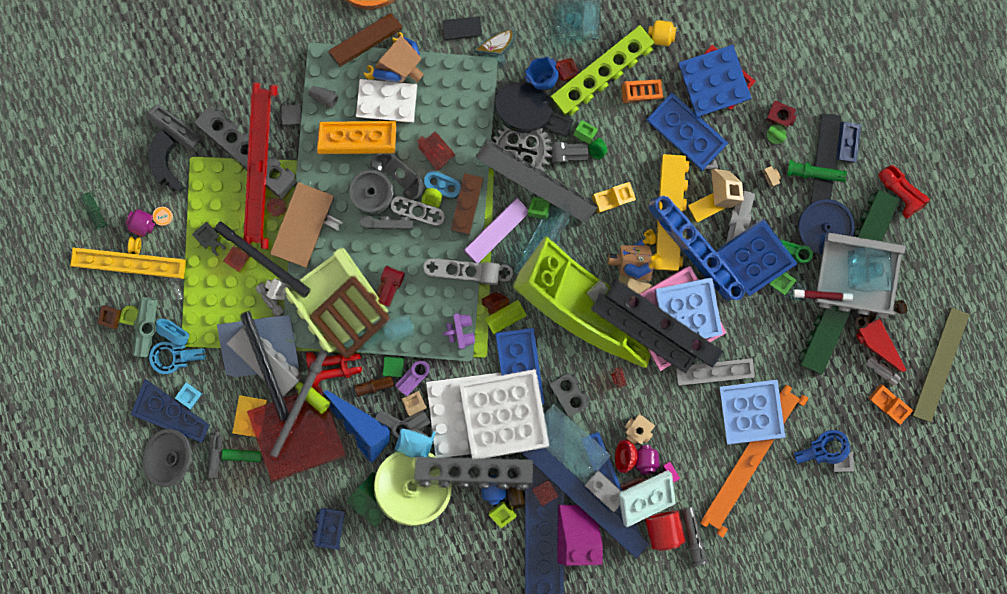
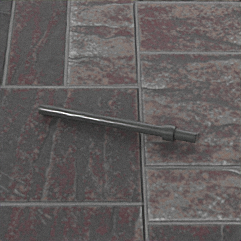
M321 349L315 362H312L308 377L270 455L277 458L317 374H320L323 368L321 365L328 353L327 351Z

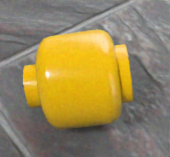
M656 20L653 26H649L648 35L655 42L654 45L669 46L671 42L675 41L676 27H673L672 22Z

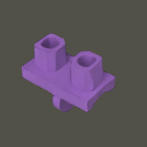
M459 313L453 314L456 330H453L452 323L446 324L448 331L442 332L443 336H449L450 343L455 342L454 335L457 334L459 349H465V346L475 343L474 333L463 335L462 327L472 326L471 316L460 315Z

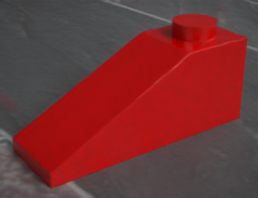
M880 319L868 323L865 328L860 327L856 329L858 333L856 338L861 345L864 344L867 349L898 372L906 371Z

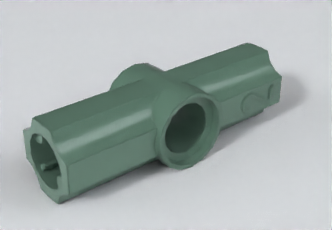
M143 297L139 300L137 319L134 322L135 336L132 351L134 356L149 357L152 337L156 332L154 322L157 299ZM148 323L147 329L142 331V326Z

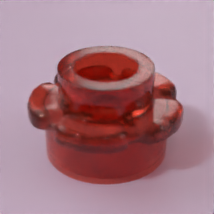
M273 198L267 205V210L271 212L272 216L278 217L280 214L285 213L286 204L284 200Z

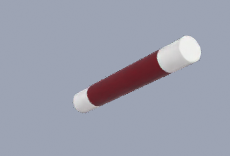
M794 289V297L853 301V294Z

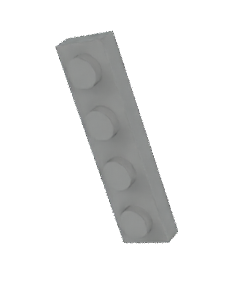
M753 358L717 362L713 368L705 363L694 364L690 366L687 373H683L676 368L677 385L754 378Z

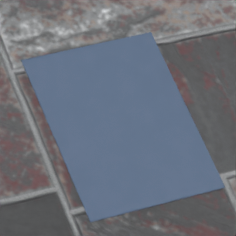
M290 315L254 319L259 335L263 339L268 340L272 348L277 353H281L290 366L299 369L295 342L290 343L285 339L294 341ZM242 321L217 324L226 375L233 377L257 374L227 344L244 326Z

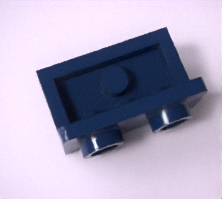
M324 507L317 511L315 523H318L317 531L314 530L312 542H315L314 547L339 550L345 511Z

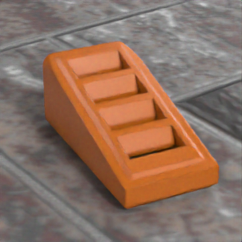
M661 79L627 81L621 84L623 103L663 99ZM651 85H655L656 95L652 94ZM638 86L640 90V96H637L636 87ZM644 86H647L648 95H645Z

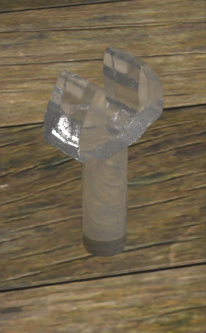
M162 277L163 281L171 283L176 301L184 300L178 282L179 278Z

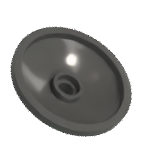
M164 429L152 436L143 454V469L146 477L150 482L161 487H170L181 481L191 463L189 441L183 433L174 429Z

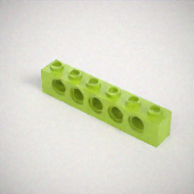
M639 25L551 96L552 102L564 116L568 114L572 116L579 110L578 106L581 103L587 104L594 98L593 94L596 91L602 92L609 86L608 82L611 79L617 80L624 74L622 71L626 67L630 69L639 62L637 59L641 55L646 57L653 51L652 47L655 42ZM628 46H637L638 52L631 53L628 50ZM615 57H621L624 63L621 65H617L614 63L613 59ZM605 68L608 70L609 75L602 77L598 71ZM586 80H591L594 83V87L587 89L583 83ZM571 92H576L579 95V99L573 101L568 95Z

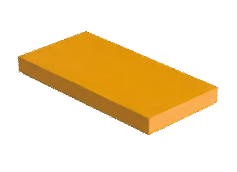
M396 121L319 122L318 154L395 153Z

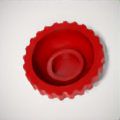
M622 440L617 445L614 458L615 466L620 473L629 472L637 462V449L631 441Z

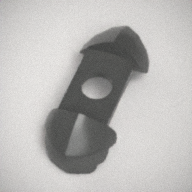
M376 153L372 156L370 165L373 169L390 175L405 188L403 194L408 199L414 200L424 193V184L421 177L401 162L395 154ZM397 168H402L405 171L404 178L397 176Z

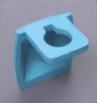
M401 429L395 450L411 458L428 457L436 432L433 431L431 438L411 430Z

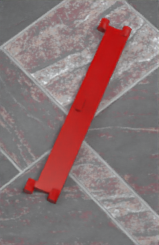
M254 82L251 89L243 239L249 244H252V242L261 243V249H269V239L263 238L270 104L271 95L277 96L278 85H270V89L260 88V83Z

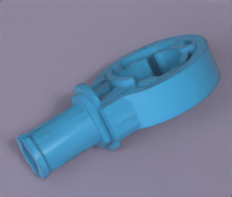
M163 341L157 343L151 349L149 361L152 368L158 373L170 374L179 368L187 367V363L178 364V362L205 360V354L197 355L205 353L204 348L176 350L186 347L185 345L175 346L171 341ZM161 345H166L165 347H162L159 350H157ZM163 349L170 350L173 355V362L170 366H163L159 361V353Z

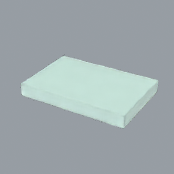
M663 472L619 493L623 524L626 527L676 504L671 472Z

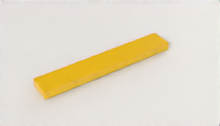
M72 248L70 266L184 279L186 260Z

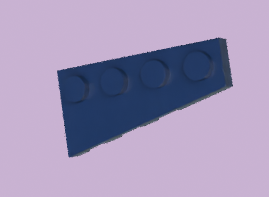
M144 379L130 415L165 429L177 430L186 437L203 443L210 424L150 381Z

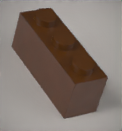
M464 173L451 232L467 236L471 235L483 177Z

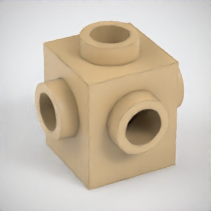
M638 414L634 420L631 418L625 425L627 429L625 433L628 435L626 438L635 445L637 442L639 444L647 443L653 435L651 431L655 425ZM638 427L642 429L640 434L636 433Z

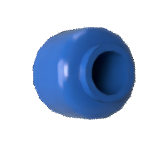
M488 475L490 478L498 477V475ZM489 486L488 489H481V497L483 500L489 501L491 505L499 504L500 500L506 497V489H497V486Z

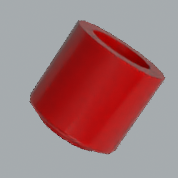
M667 511L645 518L653 550L665 551L674 549L686 541L679 511Z

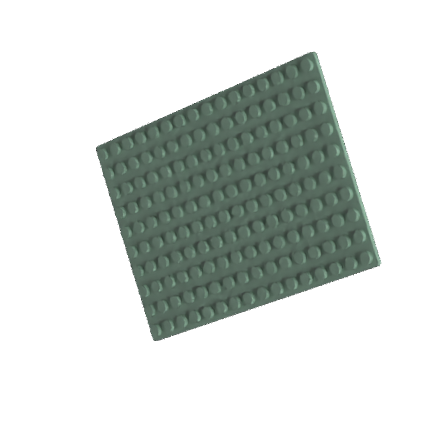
M309 43L296 183L299 182L333 195L334 199L328 215L343 223L339 225V231L324 224L307 268L288 262V273L300 280L341 248L346 250L376 294L381 284V275L386 266L405 273L400 288L397 289L391 306H385L390 317L389 322L356 352L472 361L474 344L465 346V349H459L457 334L454 335L455 342L450 343L449 336H443L442 332L448 331L446 324L452 323L453 330H456L453 314L459 313L460 315L471 316L472 326L462 327L463 335L474 333L475 338L479 282L430 277L424 271V263L432 258L474 263L463 249L484 230L489 166L478 160L476 154L485 140H491L497 58L419 51L421 61L416 67L424 73L423 77L418 82H415L409 76L403 81V83L417 84L414 123L396 122V147L393 154L415 174H418L423 184L426 174L431 171H436L456 179L460 185L462 184L464 173L483 177L471 235L467 236L451 232L458 197L451 199L442 196L439 207L445 215V221L440 226H432L410 219L414 222L413 230L365 229L359 224V219L362 216H371L374 220H379L380 216L390 217V220H398V217L404 216L395 214L391 209V205L384 212L375 215L365 214L355 206L350 197V184L360 172L370 169L374 170L370 163L372 156L376 153L318 154L319 122L383 121L356 118L359 82L360 79H366L363 73H370L367 69L368 65L373 66L374 70L377 69L375 66L389 49L372 47L339 67L329 55V50L337 46L336 44ZM376 78L373 79V80H377V81H386V80H381V79H376ZM313 85L335 91L339 98L333 109H326L309 96V91ZM431 135L435 137L450 156V159H446L447 162L443 163V165L441 164V167L421 146ZM397 168V176L404 178L405 171L402 168ZM384 172L383 174L386 175L392 184L394 191L393 199L399 196L407 198L403 194L405 188ZM435 178L430 181L432 185H436L438 182ZM449 186L448 191L454 192L455 187ZM372 188L370 189L371 192H368L369 195H373L375 190ZM423 194L420 197L414 199L413 201L421 203ZM403 201L394 204L397 207V211L404 208L407 209L406 214H409V208L412 203H408V207L402 204ZM416 206L412 210L413 215L416 217L422 216L424 212L420 206ZM427 209L424 220H428V216L433 218V222L442 219L438 212L432 215L429 214L430 209ZM432 263L431 266L427 267L428 269H430L431 273H434V270L438 269V267L435 266V263ZM449 265L446 272L449 275H454L457 272V267ZM468 267L465 271L468 277L475 276L477 272L474 267ZM285 297L284 315H290L294 341L285 338L286 341L290 343L295 342V347L323 349L319 344L320 339L317 335H313L310 332L306 319L303 320L297 313L298 308L296 305L292 304ZM365 328L358 335L361 337L367 329ZM350 339L343 345L348 349L354 341Z

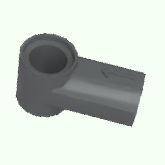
M566 142L550 144V147H552L551 163L562 161V163H568V161H588V144H567Z

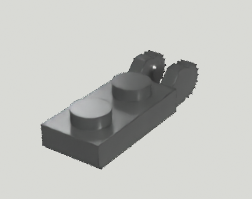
M362 216L359 219L360 226L365 229H414V222L410 220V217H398V220H390V217L380 216L379 220H374L371 216Z

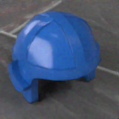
M549 57L534 59L525 71L526 75L524 77L536 89H551L557 83L559 72L555 68L557 64L553 58L550 59Z

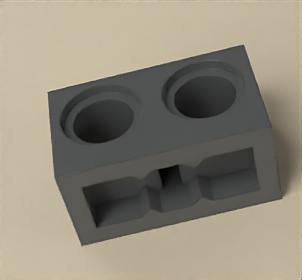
M570 373L549 384L568 417L588 407L587 402L590 401L586 392H581L577 385L580 382L576 375L573 374L571 376ZM563 380H568L571 383L569 391H563L560 388ZM571 398H580L581 405L578 408H573L570 405Z

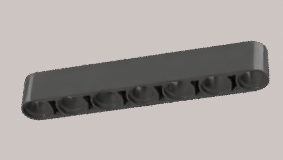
M486 139L476 154V158L487 166L584 223L589 221L598 208L590 199L491 140Z

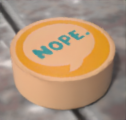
M158 207L153 212V220L160 226L169 225L173 219L171 210L166 207Z

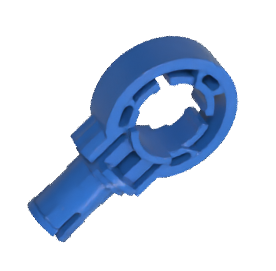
M829 430L821 434L818 440L812 441L811 448L794 452L798 464L813 459L817 460L818 463L837 464L848 457L850 443L844 433L837 430ZM836 437L837 441L842 444L840 449L842 454L839 452L834 454L828 453L825 450L826 444L829 441H834Z

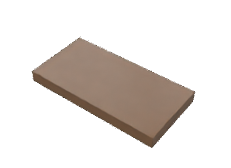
M298 182L270 254L307 268L334 196Z

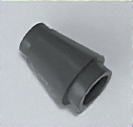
M314 85L309 91V96L326 109H333L338 102L339 96L335 91Z

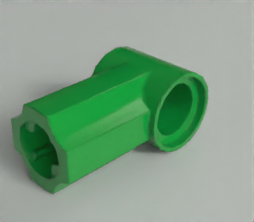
M780 240L799 265L807 264L812 259L813 252L810 247ZM805 251L808 254V258L806 260L800 259L798 252Z

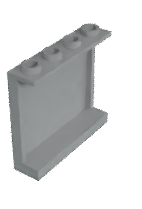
M827 233L825 235L816 291L853 294V301L815 299L814 303H819V307L831 309V306L839 307L838 310L850 312V309L858 310V314L869 315L870 312L877 313V317L888 319L889 316L895 315L893 307L901 257L902 254H905L906 246Z

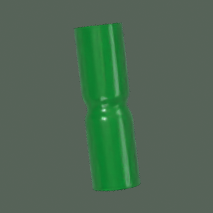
M223 449L222 460L261 463L262 451Z

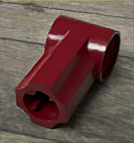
M389 266L384 268L380 279L381 284L377 291L380 304L387 307L391 306L395 293L403 282L404 272Z

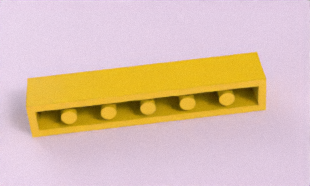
M663 154L661 157L659 196H667L682 212L683 210L686 211L687 199H683L684 191L687 192L688 188L685 172L688 173L689 161H686V156ZM661 201L658 204L660 210L663 207ZM657 220L655 254H660L663 261L662 267L654 270L677 272L679 267L682 268L683 265L680 247Z

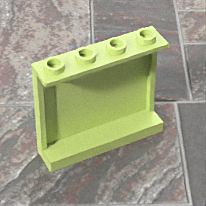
M344 248L338 249L334 252L333 256L300 279L302 283L311 289L305 298L290 287L284 289L287 292V299L298 308L297 313L308 322L310 332L313 335H317L320 339V346L329 353L335 351L336 347L324 339L323 336L325 334L313 322L310 315L351 276H355L369 293L373 292L377 297L375 299L377 302L379 300L373 288ZM354 286L346 291V294L371 323L380 318ZM340 298L333 304L357 334L365 329L363 324ZM378 302V304H379V305L384 309V311L387 313L388 310H387V308L385 307V305H382V304H380V303ZM327 310L320 316L342 344L351 339Z

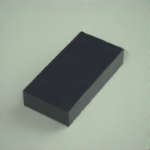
M480 16L442 20L445 40L482 36Z

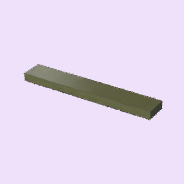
M950 308L912 416L932 422L970 314Z

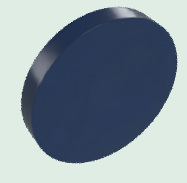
M823 199L811 203L804 209L798 221V233L802 243L810 247L812 252L822 255L825 235L827 233L851 237L854 235L855 224L851 212L845 205L835 200Z

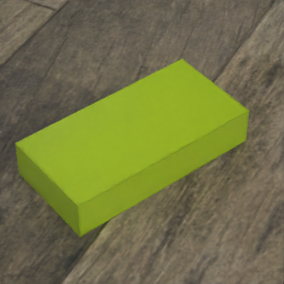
M519 300L488 316L485 320L492 333L495 334L527 315Z

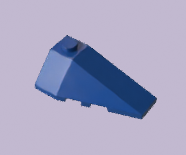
M328 390L324 391V398L330 402L329 408L338 420H344L343 425L346 428V432L354 434L357 441L356 446L370 463L374 462L389 443L390 431L388 428Z

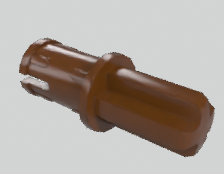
M390 376L378 380L372 378L371 381L356 384L355 391L358 397L373 392L376 394L378 390L394 386V382Z

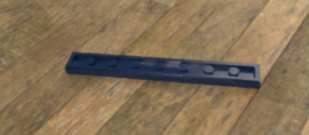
M538 448L521 453L528 460H533L535 467L634 558L637 559L649 545L630 526L626 527L623 524L622 518L592 493L585 484L548 450Z

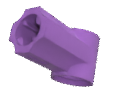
M423 360L417 361L395 386L408 396L428 375L430 371L429 364ZM418 364H422L426 368V372L422 375L416 372Z

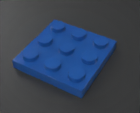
M733 45L678 63L696 118L752 99Z
M763 218L716 250V253L731 269L749 296L797 265L796 260Z

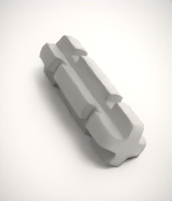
M260 283L257 285L255 290L258 294L262 295L261 298L269 309H272L275 317L281 316L284 310L278 305L279 303L276 299H270L266 296L268 288L265 287V284Z
M871 356L866 361L868 367L874 368V371L885 380L888 379L890 384L895 386L901 378L897 374H893V371L881 362H878L875 357Z

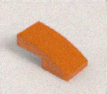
M882 384L868 398L899 425L913 411Z

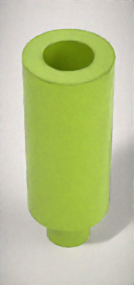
M298 382L295 386L299 390L298 395L304 385L301 382ZM312 387L310 388L305 400L321 414L329 408L330 402Z

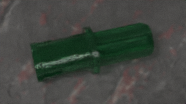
M87 192L83 194L81 199L88 211L86 214L90 216L95 229L99 230L107 226L100 212L101 207H98L92 193Z

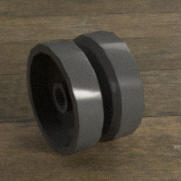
M371 169L362 171L354 177L350 184L351 200L365 214L375 215L382 213L391 205L394 196L393 187L386 175L380 171ZM373 188L375 190V193L373 195H369L368 192H371L370 189Z

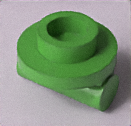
M772 125L767 131V138L773 144L783 143L787 138L786 131L780 125Z

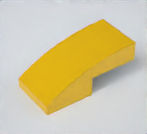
M630 182L591 195L593 202L598 206L596 209L597 214L636 200Z
M714 193L688 205L696 223L726 208L714 205Z

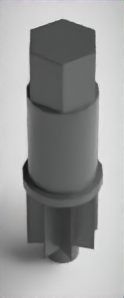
M214 431V435H211L210 447L208 448V478H218L222 436L217 431Z

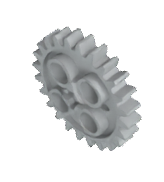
M503 125L505 131L498 130L500 136L493 137L497 141L496 144L504 149L507 146L519 150L523 147L526 151L537 152V155H532L526 152H521L520 154L516 150H508L524 161L532 157L533 162L531 165L545 172L542 166L549 165L546 158H552L547 153L552 150V147L547 146L551 143V140L545 139L548 134L546 132L541 133L543 128L530 131V133H520ZM517 135L518 141L515 144H511L510 138ZM531 139L537 140L534 147L528 146Z

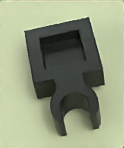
M207 221L192 234L205 249L211 246L212 252L219 256L216 252L217 246H221L223 250L226 249L222 243L217 242L220 235Z

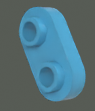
M436 171L427 173L424 178L426 188L437 189L441 192L442 196L451 199L459 196L461 185L456 179ZM431 179H437V184L432 185L430 183ZM454 186L455 191L449 192L448 187Z
M158 319L156 321V332L160 336L167 338L175 346L187 344L189 334L185 330L166 319Z

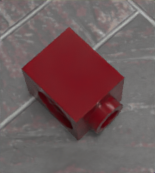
M774 101L765 121L787 129L789 125L793 126L797 116L794 115L796 109ZM779 111L786 114V120L778 118L777 114Z

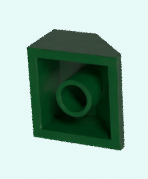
M372 472L346 502L370 524L376 527L386 514H384L376 501L374 493L376 474Z

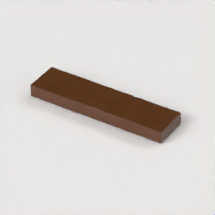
M389 13L330 49L329 55L341 67L402 30V25L392 13Z

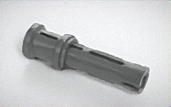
M694 506L683 508L682 511L690 543L688 550L691 552L693 561L691 565L694 567L708 564L709 562L706 560L704 552L705 544L701 542Z

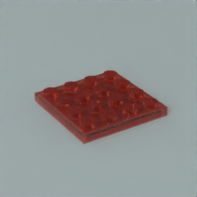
M321 386L313 388L324 397ZM298 393L283 398L289 414L298 397ZM305 400L277 458L270 455L286 420L280 421L273 402L247 411L272 483L346 456L329 408L321 414Z

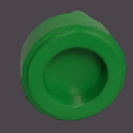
M601 138L592 141L588 146L589 154L595 159H602L607 154L605 142Z

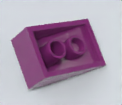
M558 505L557 563L563 565H602L603 545L599 524L578 505Z

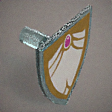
M512 27L491 36L473 52L495 55L499 65H505L506 60L503 54L512 46L515 40L516 33L514 28Z

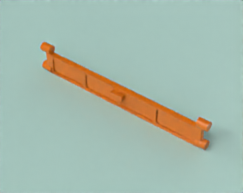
M786 384L780 393L783 423H785L797 403L804 407L809 399L805 395H802L800 398L790 393L792 388ZM774 439L754 441L748 444L700 524L705 527L708 524L713 525L719 529L716 534L724 537L728 530L722 526L724 520Z

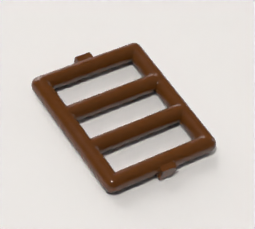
M351 276L310 315L313 322L325 334L323 336L327 342H331L346 359L351 357L390 320L389 315L375 300L377 297L373 292L369 293L355 276ZM352 286L380 317L374 325L346 294V291ZM339 298L367 329L361 337L333 306ZM326 310L354 341L348 349L320 318Z

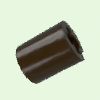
M516 487L506 489V496L511 510L525 506L522 490H518Z

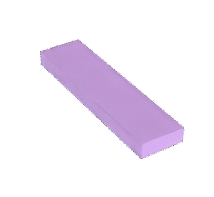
M515 198L463 251L474 263H479L528 214V209L518 198Z

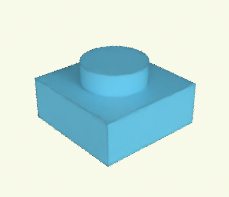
M185 383L175 399L189 409H192L203 393L189 383Z

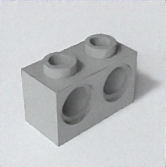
M597 470L586 482L585 486L614 512L620 506L619 493L622 491Z

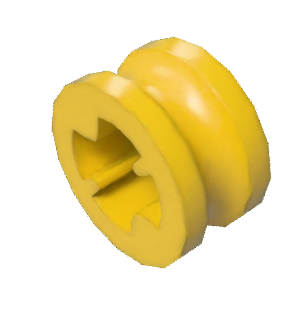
M130 237L128 253L132 254V252H135V254L139 255L141 238L134 239V237Z

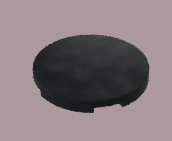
M522 82L512 83L503 87L497 94L494 105L495 112L502 120V124L520 133H530V131L544 128L549 122L552 113L551 101L545 92L536 89L532 84Z

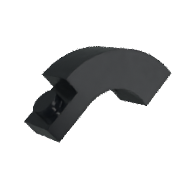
M160 129L154 136L149 148V166L158 183L162 185L165 181H168L166 185L173 192L177 190L181 193L186 188L172 174L168 166L169 154L176 144Z

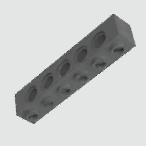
M209 106L194 124L197 129L247 170L248 155H243L242 152L248 148L249 135L246 132L242 134L237 130L239 127L232 120L228 122L224 119L225 115L218 108L214 110ZM219 124L223 125V128L221 130H214L215 126ZM230 137H237L234 143L228 142ZM268 156L266 188L282 200L297 184L294 178L295 174L288 168L284 170L277 158L274 156L270 158ZM273 173H280L277 179L270 178Z
M416 457L415 482L420 487L438 485L441 488H449L450 485H458L459 488L477 486L480 489H488L489 486H497V489L516 487L518 490H527L533 484V460ZM434 469L440 470V474L436 477L430 475ZM452 470L460 471L457 477L449 475ZM472 470H477L479 472V475L476 478H471L469 476V473ZM491 471L499 473L496 478H490L488 474ZM511 471H515L518 473V477L510 479L508 474Z

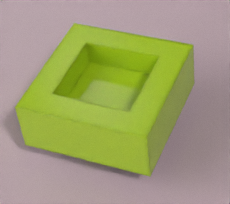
M502 501L489 511V516L502 529L516 517V513Z

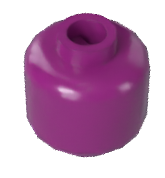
M136 209L134 212H130L125 225H127L129 232L144 237L147 233L151 234L155 223L152 222L153 216L151 214Z
M650 445L640 446V450H637L638 457L635 469L642 475L654 474L660 467L659 453L656 449L651 448Z

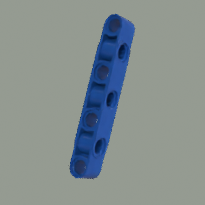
M667 196L652 198L648 205L650 212L705 278H712L714 288L725 300H739L743 298L745 294L743 285L684 213ZM659 201H661L663 206L661 210L658 207ZM683 230L687 233L686 239L682 235ZM708 259H710V261H711V266H710V267H708V265H707V260H708ZM732 287L735 290L734 296L731 294Z

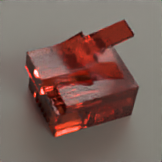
M436 131L426 139L422 136L417 140L419 143L417 146L418 150L437 171L455 156L454 152Z

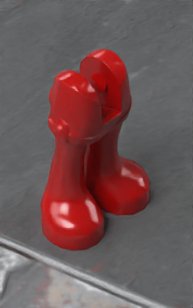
M889 165L886 169L879 172L878 177L888 190H892L905 203V208L902 212L905 219L920 211L930 202L928 196L911 185L900 169L894 165Z
M306 352L308 369L317 358L313 352ZM354 353L347 359L342 354L325 357L321 365L322 367L340 364V368L321 370L311 387H318L320 381L336 377L350 378L352 375L361 373L362 367L348 368L347 361L361 359L360 354Z

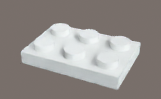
M360 79L356 118L414 123L417 84Z

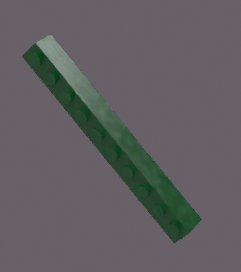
M881 190L876 191L875 194L871 193L867 202L870 204L867 211H863L860 217V221H862L861 226L855 229L853 237L882 242L900 199ZM831 306V309L823 308L821 316L817 315L813 325L816 327L813 333L810 332L807 336L806 343L808 345L806 349H802L799 354V366L819 375L823 374L850 312L840 311L837 306Z

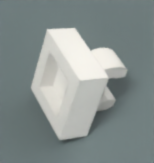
M268 279L265 287L269 289L266 296L270 299L284 300L287 294L284 289L290 286L281 279H273V282Z

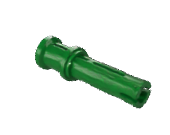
M790 160L787 176H801L803 179L813 177L845 183L847 171L811 166L809 162L803 164Z

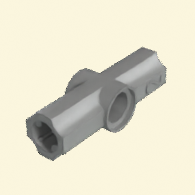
M743 191L744 201L734 206V210H732L730 215L732 216L731 221L728 224L730 227L726 243L749 228L751 221L750 212L755 194Z

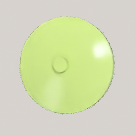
M397 451L386 458L376 473L374 480L376 501L384 514L397 523L407 526L427 524L436 519L448 505L452 485L449 488H441L438 485L420 487L415 482L416 458L405 456V454ZM430 452L428 454V457H436ZM434 469L430 475L436 477L440 474V470Z

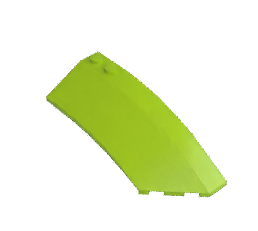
M544 237L520 270L513 288L542 313L569 332L605 352L646 368L651 357L648 349L590 310L594 303L586 292L600 279L575 262L549 237Z

